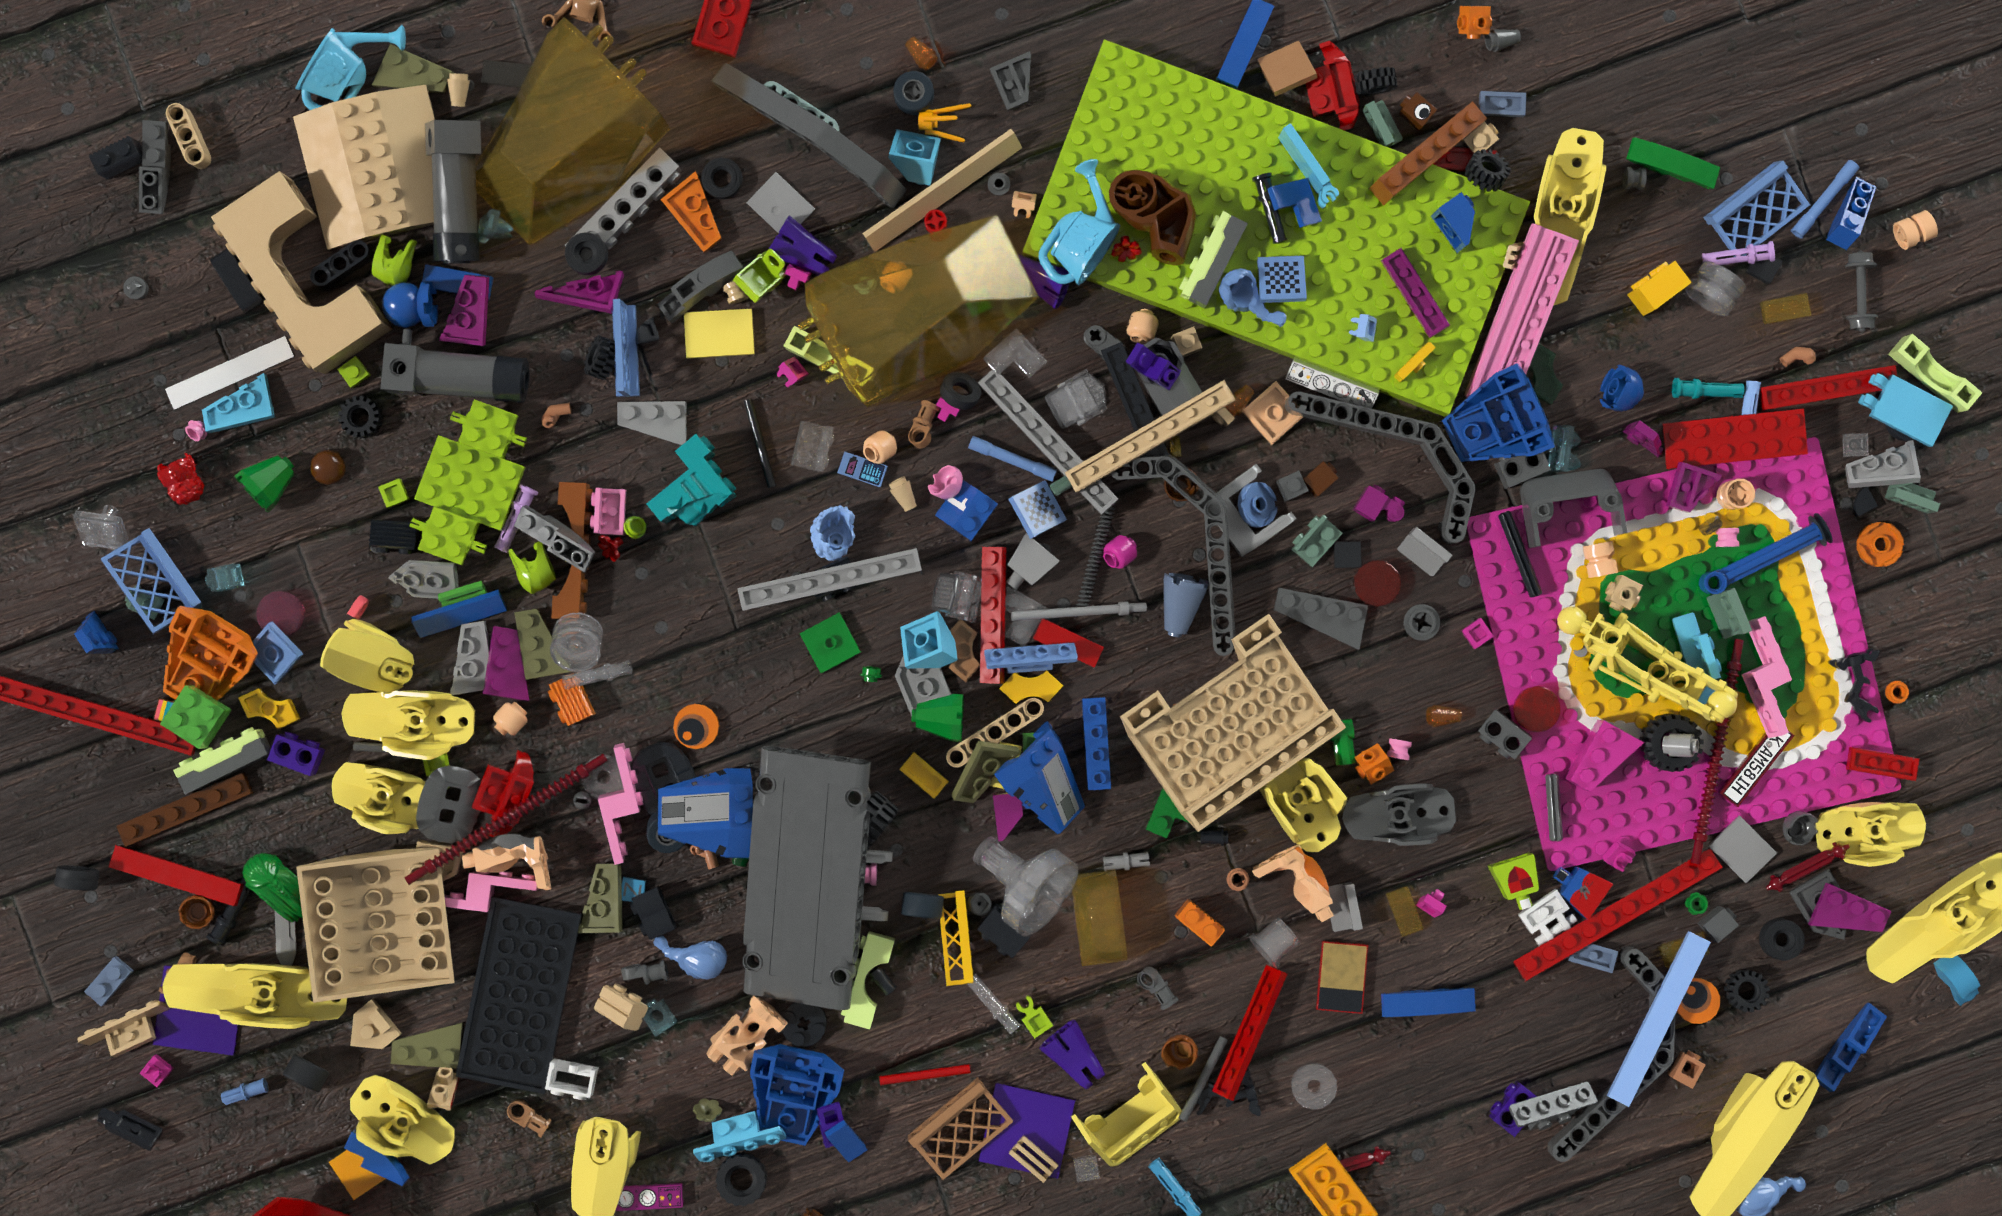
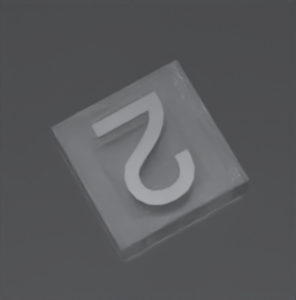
M1868 433L1843 434V457L1869 456Z

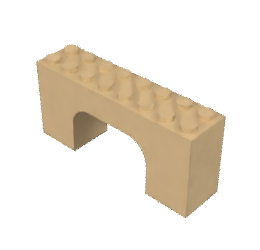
M277 172L211 217L215 223L213 225L214 230L220 237L224 236L228 242L225 245L233 256L237 255L241 261L238 263L239 267L246 275L249 273L253 279L251 285L257 293L263 294L266 299L263 301L270 312H275L278 317L276 322L283 331H288L291 336L289 339L290 343L296 350L300 349L304 355L302 361L309 369L312 368L315 372L327 374L393 329L368 291L357 285L327 305L313 307L284 265L281 251L285 240L317 218V215L295 182L282 172Z

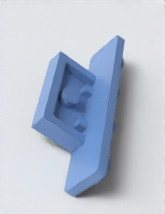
M1075 643L986 649L984 651L987 669L1007 668V673L1053 670V664L1077 662L1078 660Z

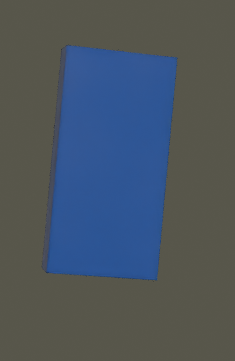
M844 1120L825 1132L827 1139L848 1163L867 1151L866 1145Z

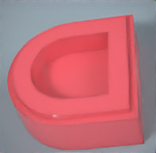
M360 595L354 601L347 614L359 620L368 607L369 599Z

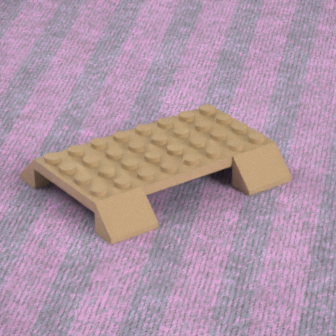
M1267 614L1231 639L1238 657L1237 662L1181 701L1169 707L1157 690L1120 716L1128 737L1181 815L1198 832L1346 728L1335 710H1328L1278 636L1282 632L1270 614Z

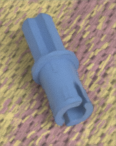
M265 1078L248 1084L241 1083L239 1087L222 1092L221 1100L225 1105L243 1099L248 1101L252 1096L268 1092V1083Z

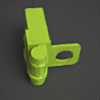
M769 249L762 254H758L750 264L735 276L733 281L756 303L768 292L773 291L787 276L784 274L786 271L784 269L785 262L774 250Z

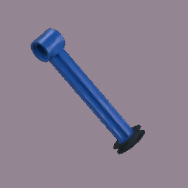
M1815 513L1814 517H1808V526L1721 569L1704 573L1699 579V587L1706 594L1722 593L1728 585L1817 541L1823 546H1826L1827 542L1831 544L1833 542L1831 532L1823 518L1818 513ZM1711 577L1717 579V586L1714 589H1711L1708 584Z

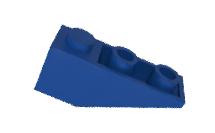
M1855 177L1831 224L1827 241L1845 250L1852 245L1861 234L1876 186Z

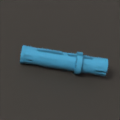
M1160 1157L1151 1162L1148 1166L1149 1169L1175 1200L1174 1203L1180 1206L1187 1216H1200L1202 1210L1194 1203L1189 1191H1185Z

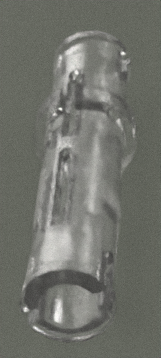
M629 660L611 665L606 663L603 667L563 675L562 682L563 684L566 683L564 688L568 690L569 688L603 680L612 681L615 677L632 674V666H629L631 664Z
M977 973L973 975L974 983L967 985L992 1012V1017L995 1020L998 1019L1009 1034H1012L1021 1024L1008 1011L1007 1005H1003L978 977Z

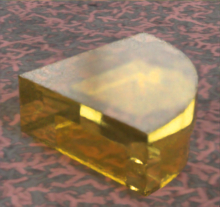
M1179 435L1170 439L1171 455L1175 458L1181 457Z

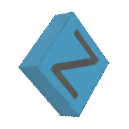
M623 877L622 900L633 902L632 897L645 892L647 880Z

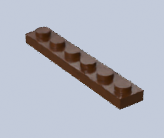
M245 772L116 827L124 846L127 847L253 794Z

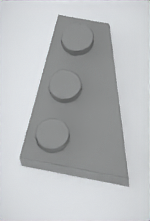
M486 621L461 625L456 666L453 672V684L450 690L451 695L482 691L484 689L490 650Z

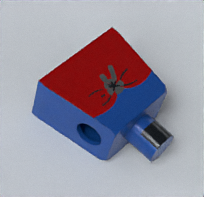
M1560 866L1553 875V878L1562 884L1558 889L1562 898L1580 916L1588 920L1613 885L1611 882L1577 866L1571 872Z

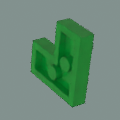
M1162 787L1146 830L1167 838L1175 818L1185 822L1188 821L1181 815Z

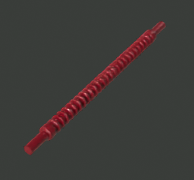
M1740 639L1734 640L1731 660L1727 662L1726 667L1729 671L1725 673L1728 677L1724 679L1727 682V686L1733 690H1737V687H1735V684H1738L1736 678L1740 677L1738 671H1741L1742 667L1740 659L1744 640ZM1729 717L1725 718L1722 723L1718 722L1715 724L1717 726V730H1714L1716 736H1713L1715 742L1711 743L1714 747L1710 749L1712 755H1709L1711 761L1708 762L1710 767L1706 769L1708 771V774L1705 775L1707 781H1704L1706 787L1702 788L1705 793L1701 794L1703 800H1700V803H1702V806L1699 807L1701 812L1697 814L1700 816L1696 820L1698 822V826H1695L1697 832L1693 833V840L1695 842L1690 863L1700 864L1703 845L1708 839V834H1706V831H1709L1707 825L1710 824L1708 819L1712 818L1710 812L1713 811L1711 805H1714L1712 799L1716 798L1713 794L1717 792L1715 790V786H1718L1716 780H1719L1717 774L1721 773L1718 768L1722 766L1720 764V760H1723L1721 754L1725 753L1722 749L1726 747L1724 741H1727L1725 735H1728L1726 729L1730 728L1727 725L1728 722H1731Z
M601 754L585 765L580 764L576 767V771H570V775L565 774V778L560 777V781H554L552 786L548 784L547 789L542 788L543 791H537L536 796L531 795V799L526 798L525 803L520 802V806L517 807L515 805L513 810L508 809L507 814L503 812L502 817L497 816V820H491V824L486 823L485 828L480 827V831L477 832L475 830L473 835L468 834L469 837L467 839L463 837L462 842L457 841L456 846L452 844L451 849H445V853L440 852V856L434 855L433 860H426L422 867L404 877L406 882L410 885L428 873L433 874L437 871V867H443V863L448 864V860L451 859L453 861L455 856L460 857L461 852L466 853L465 850H471L472 845L477 846L479 841L482 843L483 838L488 839V835L491 834L493 836L495 831L500 832L501 827L506 828V824L511 825L512 820L517 821V817L522 818V814H528V810L534 811L535 806L540 807L539 804L541 802L545 804L546 799L551 800L552 795L556 797L557 792L562 793L564 788L567 790L568 785H574L573 782H579L580 778L585 779L591 771L608 761L604 754Z

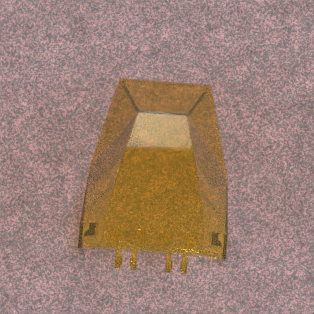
M564 17L547 34L513 104L476 163V192L529 245L552 233L553 230L561 225L572 221L571 219L583 212L589 211L593 206L609 199L624 185L641 160L670 130L663 116L635 87L645 77L647 72L644 69H640L629 81L625 75L635 67L636 61L631 58L618 70L602 54L614 40L611 35L605 37L598 44L597 48L592 44L603 32L604 28L601 25L595 26L585 37Z
M998 215L908 239L820 274L805 283L806 306L812 317L798 324L800 330H804L812 324H816L818 330L808 334L804 339L806 343H809L822 336L833 359L826 361L818 367L820 371H826L836 365L839 372L825 379L827 384L843 378L847 388L866 407L890 403L912 390L974 360L976 355L988 346L1000 332L1005 330L1039 296Z

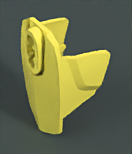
M358 619L345 621L344 625L349 629L338 628L328 640L322 653L320 666L348 683L377 692H394L404 687V683H407L412 678L413 654L402 647L397 639L368 622Z
M345 762L332 779V796L334 803L352 810V818L361 826L383 834L407 833L410 829H419L416 822L417 807L426 781L398 770ZM407 796L411 799L410 805L405 802Z
M1867 802L1840 806L1819 815L1818 822L1816 823L1818 833L1815 834L1817 848L1823 852L1825 850H1832V843L1834 842L1841 845L1849 844L1850 848L1844 855L1846 858L1843 859L1846 863L1868 867L1894 863L1901 857H1905L1902 850L1921 845L1926 830L1925 818L1921 809L1915 803ZM1849 827L1850 833L1846 835L1845 830ZM1825 830L1831 832V834H1828L1827 837H1823V833Z
M373 1075L365 1078L350 1098V1110L359 1120L356 1126V1138L371 1149L383 1155L397 1158L413 1156L427 1164H433L441 1160L452 1151L455 1129L433 1108L429 1109L427 1103L398 1083L378 1075ZM364 1090L370 1091L371 1097H365L363 1094ZM382 1103H388L390 1109L384 1110Z
M600 1117L582 1121L575 1141L571 1182L572 1209L579 1216L614 1215L630 1168L636 1160L641 1131H636L631 1138H628L627 1128L619 1121ZM600 1147H604V1154L598 1152Z

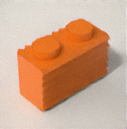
M577 673L570 674L549 684L551 690L548 691V694L553 703L557 702L560 708L558 716L563 724L567 723L568 726H572L596 714Z
M1187 899L1174 915L1211 947L1225 931L1219 922L1199 908L1191 899Z

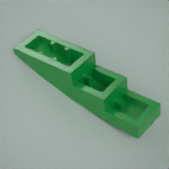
M1636 137L1632 138L1626 160L1658 174H1668L1683 182H1693L1706 189H1714L1720 167L1712 163Z

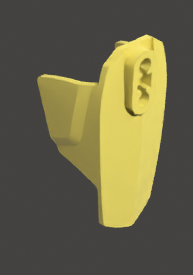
M407 690L350 694L344 703L342 721L349 736L382 741V750L389 752L391 755L432 760L449 752L451 747L465 744L474 735L475 709L469 701L443 692ZM440 716L445 717V723L440 722ZM463 717L467 718L468 725L459 722V720Z
M1302 758L1259 789L1284 831L1294 843L1299 844L1306 852H1319L1337 840L1341 829L1337 815L1345 807L1347 797L1322 766L1314 763L1311 759ZM1305 814L1310 815L1311 823H1307L1304 820ZM1318 833H1321L1324 836V839L1321 842L1317 839Z

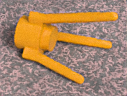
M968 103L919 112V130H925V135H935L964 143V138L936 131L933 128H938V121L957 120L958 118L957 116H938V114L970 108L972 105Z

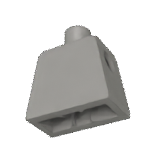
M1026 533L1007 565L1014 572L1006 582L1015 590L1018 589L1024 580L1032 586L1056 566L1060 560L1033 538L1030 539Z

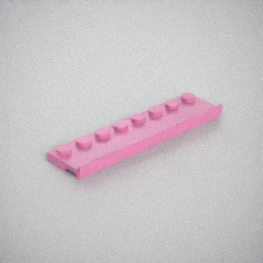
M1531 224L1464 396L1469 397L1496 372L1516 363L1520 365L1525 374L1527 373L1579 240L1540 225Z

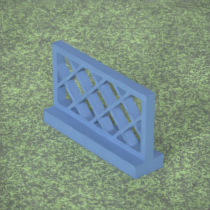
M1776 161L1770 164L1703 217L1708 225L1713 226L1729 250L1736 249V237L1747 239L1746 246L1749 244L1754 246L1760 245L1810 205L1786 171L1788 167L1784 161ZM1781 177L1786 181L1785 192L1775 190L1776 181ZM1761 192L1769 193L1767 206L1757 204L1758 196ZM1774 194L1785 195L1783 208L1773 207ZM1789 196H1796L1801 203L1795 210L1788 209ZM1742 207H1752L1750 220L1740 218ZM1757 208L1767 209L1765 222L1755 221ZM1772 210L1782 211L1781 221L1778 223H1770ZM1726 220L1734 221L1732 234L1725 233L1720 226ZM1739 221L1749 223L1747 236L1737 234ZM1754 224L1764 225L1762 236L1752 237Z
M613 299L616 397L640 396L638 345L636 346L635 341L637 332L636 306L626 305L621 299Z
M150 528L141 532L140 536L101 558L107 570L153 635L170 625L175 612L169 611L171 599L182 601L185 607L196 609L202 607L201 601ZM141 543L145 549L143 558L130 555L131 547ZM116 556L126 558L123 570L113 568L108 561ZM129 559L142 561L140 573L126 570ZM145 562L156 564L158 567L156 576L143 574ZM160 572L163 574L165 578L159 577ZM125 574L139 577L136 588L125 586L123 583ZM142 578L155 580L153 592L139 589ZM158 581L170 584L171 590L169 595L156 592ZM173 590L175 591L177 596H172ZM129 591L135 592L134 597ZM138 593L152 595L149 607L141 606L136 602ZM155 596L168 599L166 610L152 608ZM143 610L148 611L147 616H146V614L143 612ZM151 611L165 614L163 622L156 627L149 620Z

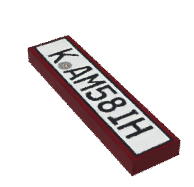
M1789 731L1785 735L1768 738L1765 732L1718 793L1734 806L1739 807L1795 735Z

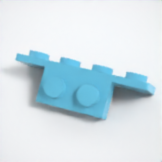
M1692 612L1672 618L1685 664L1695 669L1697 667L1704 669L1705 674L1714 679L1721 678L1719 673L1722 671L1719 660L1715 659L1713 653L1715 649L1714 642L1711 637H1708V634L1700 633L1695 614ZM1705 687L1698 701L1702 704H1707L1709 696L1715 691Z
M753 1111L712 1122L714 1144L693 1149V1154L700 1162H710L720 1156H733L739 1151L755 1150L758 1146L765 1144H777L780 1140L786 1139V1133L780 1126L760 1131L757 1113Z

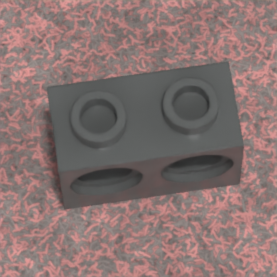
M1544 452L1534 455L1537 459L1534 467L1528 464V456L1499 458L1500 462L1494 464L1504 489L1551 470ZM1508 463L1516 467L1514 475L1507 473L1506 466Z
M1498 709L1491 713L1478 730L1481 733L1479 737L1489 745L1493 742L1499 747L1498 752L1507 759L1512 757L1515 760L1532 739L1529 733ZM1493 722L1498 723L1501 726V732L1499 734H1491L1488 730V725ZM1509 737H1516L1520 745L1515 749L1509 748L1506 740Z

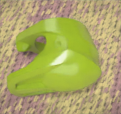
M382 234L373 258L372 275L390 286L405 283L411 273L417 241L410 240L404 251L399 250L392 259L388 246L391 242V237Z
M539 541L534 544V549L537 551V557L534 561L528 562L525 557L519 559L512 548L508 550L519 583L527 592L533 595L544 590L556 580V575L544 544Z

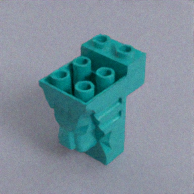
M695 434L675 450L676 454L689 469L646 503L660 522L667 524L672 519L678 517L688 525L697 526L717 506L723 507L737 497L733 492L736 490L733 483L726 477L722 478L720 476L722 470L712 460L715 456L712 450L715 447L707 437H700Z

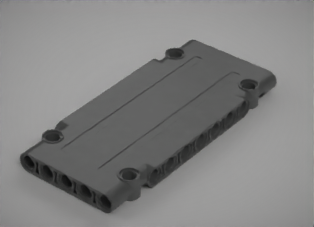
M763 746L761 748L760 774L756 780L758 793L753 803L743 937L744 945L747 946L746 954L742 960L745 967L744 993L835 1010L850 1009L852 979L856 975L854 964L859 953L870 811L867 810V801L871 796V791L868 787L870 761L777 746ZM766 777L771 779L772 787L767 784ZM854 791L861 795V800L855 798ZM753 955L758 957L759 963L754 960ZM839 970L844 971L847 978L842 977Z

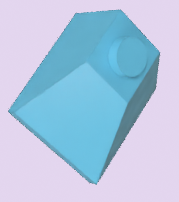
M897 129L888 158L908 181L919 185H931L941 138Z
M936 611L900 627L904 663L907 669L941 668L958 660L955 639L940 612Z

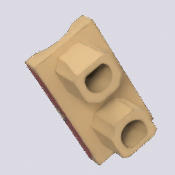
M440 1067L436 1072L427 1103L429 1109L439 1107L451 1110L460 1077H456V1073H453L452 1068Z

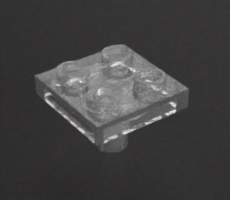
M105 505L101 514L75 511L73 519L83 545L108 548L114 551L129 542L122 518L116 516L118 514L117 508L111 505L109 508L108 505Z

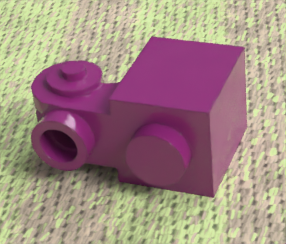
M1369 485L1364 489L1352 510L1371 522L1376 520L1381 510L1386 511V519L1390 522H1396L1404 516L1403 506L1405 502L1395 496L1390 499L1384 494L1386 492L1384 489L1377 485H1373V487Z

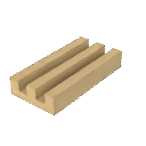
M1521 241L1508 246L1503 267L1508 269L1515 268L1524 242Z
M1025 1135L1009 1151L1013 1158L1043 1183L1052 1174L1054 1169L1058 1167V1163ZM1024 1142L1051 1166L1047 1168L1022 1146V1143ZM1017 1149L1021 1151L1026 1157H1028L1045 1173L1041 1174L1036 1168H1034L1030 1163H1028L1023 1157H1021L1016 1152Z

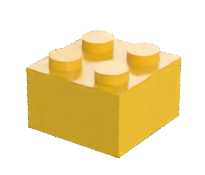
M1676 261L1670 264L1664 262L1649 272L1651 277L1647 275L1631 286L1633 290L1627 295L1640 313L1645 316L1656 310L1692 282Z

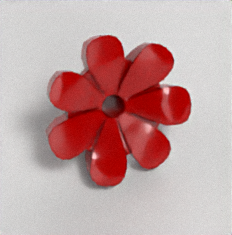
M1122 236L1120 238L1121 243L1114 244L1111 253L1113 257L1118 256L1119 262H1124L1126 257L1130 260L1135 259L1136 255H1141L1142 250L1138 242H1130L1129 236Z
M604 534L599 536L600 542L597 544L600 549L604 550L603 556L606 559L610 556L611 560L615 562L620 557L617 549L623 544L622 539L616 537L611 540L610 537Z

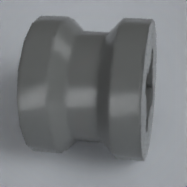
M1625 167L1623 189L1636 188L1637 190H1644L1646 168L1633 169L1632 167Z

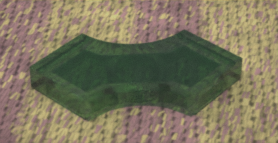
M1538 343L1529 366L1534 377L1533 389L1537 398L1552 405L1563 384L1556 378L1553 370L1556 354Z

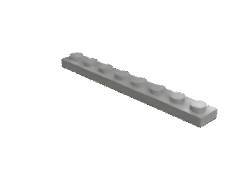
M995 367L978 382L979 386L1066 478L1065 472L1083 462ZM1101 480L1080 491L1101 515L1118 501L1114 493Z
M915 548L737 589L742 611L915 573L922 571L918 551Z

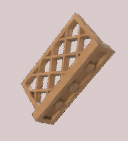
M977 1077L908 1134V1141L944 1180L1008 1127L1013 1120ZM983 1094L989 1099V1109L976 1108V1100ZM962 1111L972 1112L971 1123H959V1114ZM975 1112L988 1113L987 1125L974 1124ZM991 1113L1001 1114L1005 1121L999 1126L990 1125ZM944 1126H955L954 1138L940 1137L941 1129ZM957 1127H970V1139L956 1138ZM973 1129H987L986 1137L982 1140H972ZM927 1140L937 1141L936 1153L926 1152L921 1145ZM940 1141L953 1142L952 1154L939 1153ZM956 1142L969 1143L968 1152L964 1155L955 1154ZM938 1157L952 1158L951 1166L944 1172L938 1166Z

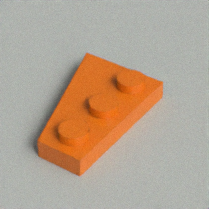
M695 171L665 195L661 201L700 249L706 253L721 241L722 238Z

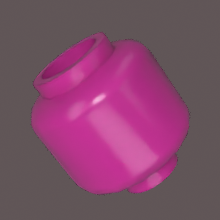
M1123 535L1116 536L1105 545L1104 560L1112 568H1125L1137 557V545L1132 538Z

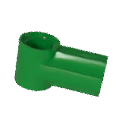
M1344 719L1341 721L1346 728L1330 739L1333 743L1335 765L1355 763L1352 719Z

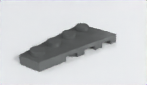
M1278 588L1274 611L1357 650L1360 649L1368 605Z

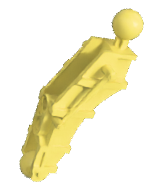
M1574 606L1566 607L1559 613L1557 625L1561 631L1570 635L1580 632L1585 634L1583 639L1584 645L1588 652L1595 655L1589 666L1591 671L1597 672L1599 669L1649 695L1648 699L1652 703H1656L1661 695L1682 705L1684 709H1690L1704 716L1709 721L1716 720L1722 723L1725 718L1735 713L1738 693L1728 687L1727 682L1721 679L1717 681L1705 674L1704 669L1699 667L1695 669L1681 662L1682 653L1675 651L1674 654L1653 640L1652 637L1629 622L1627 614L1620 613L1615 623L1611 624L1605 621L1600 613H1598L1592 623L1586 620L1584 611ZM1615 636L1618 638V641L1613 644L1607 643L1610 637ZM1627 644L1655 661L1649 665L1648 672L1641 670L1621 656ZM1603 661L1606 662L1607 667L1601 665ZM1662 670L1665 672L1660 678L1653 676L1656 671ZM1619 672L1624 673L1625 675L1629 676L1630 678H1632L1633 680L1637 681V682L1640 683L1641 685H1639V684H1637V683H1635V682L1629 680L1628 678H1626V677H1624L1623 675L1619 674ZM1679 680L1686 682L1681 688L1674 686ZM1705 687L1715 691L1709 696L1707 705L1698 701Z

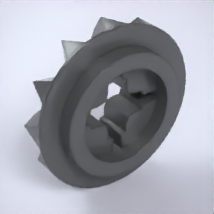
M1418 604L1411 607L1404 615L1403 626L1406 633L1413 639L1428 640L1438 632L1440 618L1437 611L1431 606ZM1424 616V621L1427 622V624H1429L1430 627L1422 626L1421 629L1417 631L1418 623H1416L1415 620H1413V618L1421 619V617Z

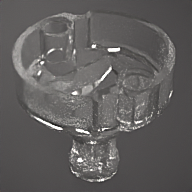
M993 836L986 838L978 846L973 856V861L977 865L984 866L1005 886L1001 917L1007 925L1021 936H1030L1036 933L1058 913L1063 901L1071 894L1078 877V865L1057 849L1048 850L1024 861L1017 854H1012L1002 847Z

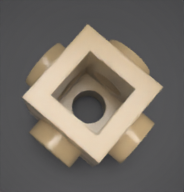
M1619 575L1614 582L1611 581L1607 586L1605 600L1610 603L1609 607L1619 612L1631 610V608L1637 606L1641 596L1638 594L1643 585L1624 575Z

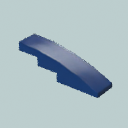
M1252 0L1217 76V81L1237 89L1273 11L1274 5L1263 0Z
M1468 987L1381 994L1382 1017L1475 1011V990Z
M1865 1004L1837 1039L1815 1072L1819 1084L1829 1092L1836 1090L1844 1074L1852 1070L1860 1054L1866 1053L1887 1018L1886 1015L1872 1004Z

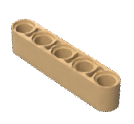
M1037 698L1027 699L948 750L946 755L948 764L952 767H961L968 762L973 752L969 746V742L972 739L978 738L985 742L999 743L1042 715L1044 711L1043 703ZM1032 701L1040 705V711L1037 714H1030L1027 711V705ZM1011 714H1018L1021 718L1020 724L1016 727L1008 724V717ZM992 726H998L1002 731L1001 736L997 739L989 736L988 731ZM955 750L963 754V760L960 763H954L950 759V754Z

